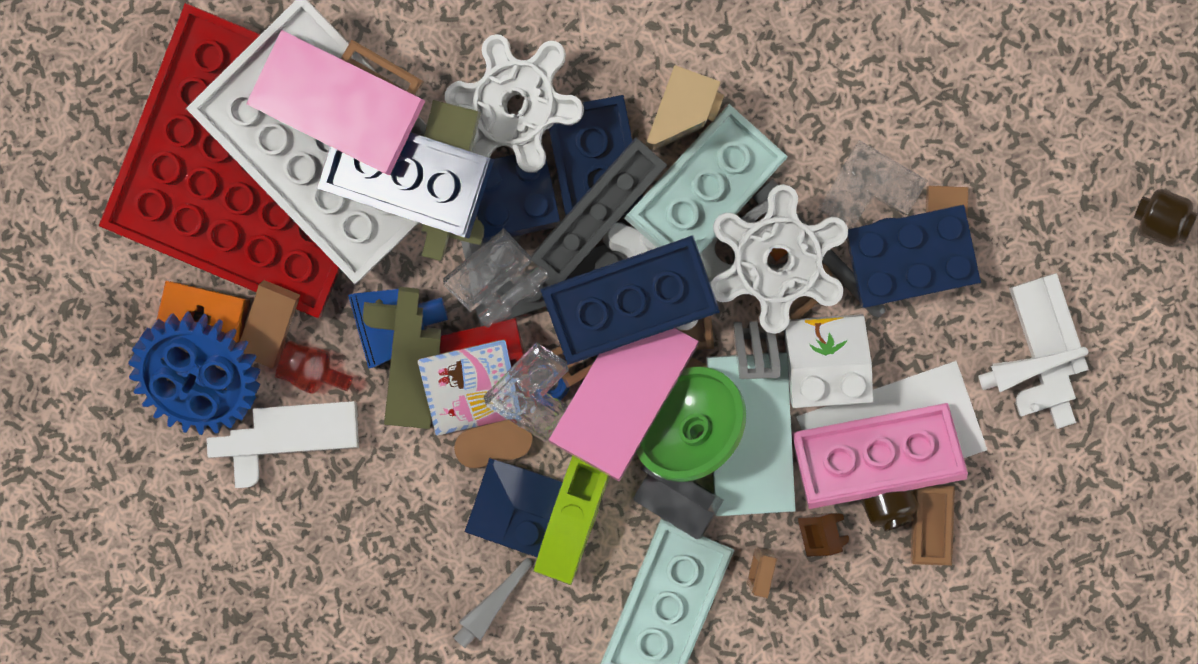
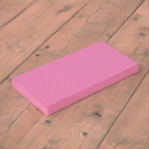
M281 30L246 104L384 174L390 175L423 108L425 100Z
M673 328L599 354L549 438V442L613 479L620 481L696 350L699 341Z
M948 403L792 432V441L809 509L876 497L888 492L908 491L967 479L968 472Z

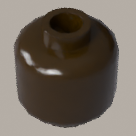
M1159 189L1153 193L1150 199L1142 197L1134 218L1140 220L1139 233L1141 236L1172 247L1178 244L1179 241H1187L1198 213L1193 212L1191 200L1167 190Z
M912 490L888 492L876 497L861 499L872 526L883 527L885 532L914 521L912 514L918 509V503Z

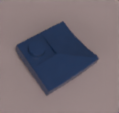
M490 457L464 532L538 557L563 481Z

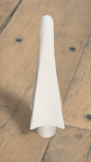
M1081 347L1048 356L994 363L991 366L993 371L978 375L983 390L998 386L1001 393L1044 371L1086 356L1088 349Z

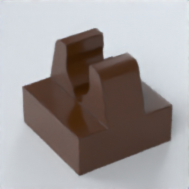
M821 513L798 518L807 557L831 556L843 552L842 547L849 542V536H839L836 525L837 522L844 520L843 514Z

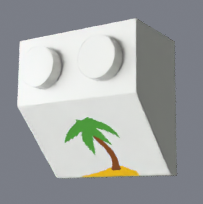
M864 315L790 319L784 332L785 352L788 358L789 396L792 407L873 403L872 362Z

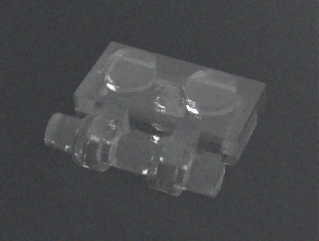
M502 229L443 278V285L469 312L483 303L487 308L478 317L486 327H490L498 319L503 321L510 316L512 308L525 297L530 299L540 291L539 286L549 279V275L541 266H538L529 274L523 272V269L531 263V256L505 229ZM509 280L515 285L502 296L495 293Z

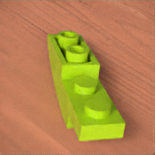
M573 455L533 570L535 573L568 585H572L610 476Z

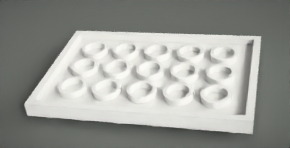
M295 0L186 109L354 284H357L420 222L318 189L331 146L246 104L281 30L340 59L349 45L346 39L308 0ZM355 51L354 55L352 56V59L368 67L369 69L375 71L369 65V63L358 52ZM419 116L411 133L424 137L427 124Z

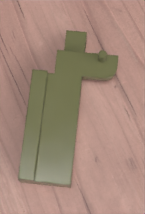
M433 100L424 137L471 152L481 112ZM475 219L470 238H464L423 224L421 231L427 232L422 256L443 261L449 237L481 245L485 231L482 222Z
M399 287L397 305L383 304V301L378 299L375 303L364 302L363 321L368 327L394 330L384 425L430 429L431 413L418 360L439 355L441 329L427 328V330H421L423 308H418L419 289Z

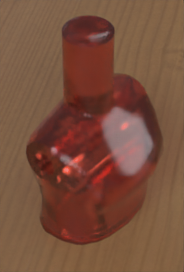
M291 339L283 350L275 373V378L287 381L298 389L311 394L316 393L324 383L348 392L353 380L352 376L330 368V354L328 351L317 347L303 346Z

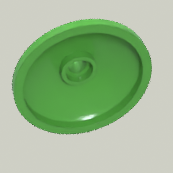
M707 367L685 368L636 452L640 461L655 475L677 482L696 480L717 470L732 456L745 430L746 406L740 390L726 375L715 369ZM703 431L702 435L696 438L698 433Z

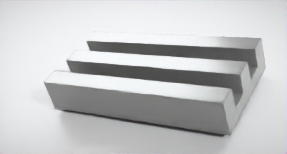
M758 321L750 322V328H742V322H734V340L739 378L762 379L780 377L781 365L776 334L768 333L763 328H758ZM744 339H751L755 369H748ZM760 339H766L770 368H764Z

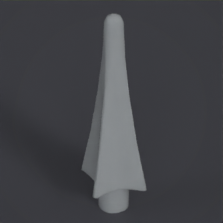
M530 558L524 559L497 589L460 620L459 623L463 627L455 635L454 639L461 646L466 648L475 637L481 641L509 594L531 567L532 560Z

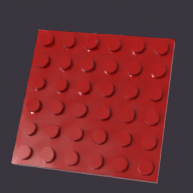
M185 3L102 215L99 227L254 292H257L258 286L263 280L300 295L296 309L319 319L322 317L341 269L186 109L261 34Z

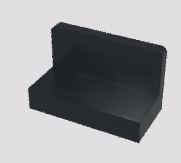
M643 464L641 470L646 472L647 475L636 492L634 501L693 538L701 539L724 499L693 480L677 482L663 479L655 475Z

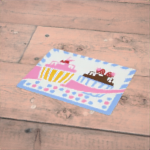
M505 340L418 360L437 436L512 419L521 415Z

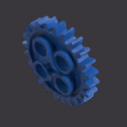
M186 312L181 322L174 313L170 314L165 323L158 319L151 329L148 327L145 329L132 349L134 354L128 364L134 367L129 375V379L139 382L133 392L134 394H146L147 397L142 406L149 407L154 405L157 408L153 416L155 419L165 414L168 416L167 426H173L176 421L181 422L184 433H187L191 425L196 426L199 435H203L208 425L215 434L219 433L223 424L228 428H232L237 419L243 420L248 409H251L256 399L255 395L260 387V383L256 381L260 374V369L251 367L256 359V355L243 353L248 345L247 340L236 343L233 340L237 332L236 329L224 333L221 331L223 321L219 319L214 326L208 325L206 314H203L198 322H194L190 312ZM216 365H217V366H220V367L223 368L224 370H220L219 368L216 367Z

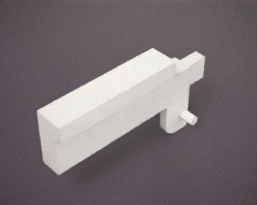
M1057 273L1009 288L1032 358L1081 348ZM1085 357L1066 362L1038 374L1041 384L1022 390L1016 397L1019 415L1024 416L1049 408L1056 429L1076 423L1069 403L1070 400L1076 399L1069 375L1089 370Z
M352 401L254 408V428L230 430V436L207 438L208 458L233 456L235 488L252 487L259 480L258 455L359 448L357 403Z

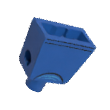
M399 289L348 295L368 368H375L391 361L394 330L368 327L363 321L364 302L375 303L376 300L381 299L383 304L397 305ZM442 297L422 303L418 299V308H423L421 330H427L428 325L448 320Z

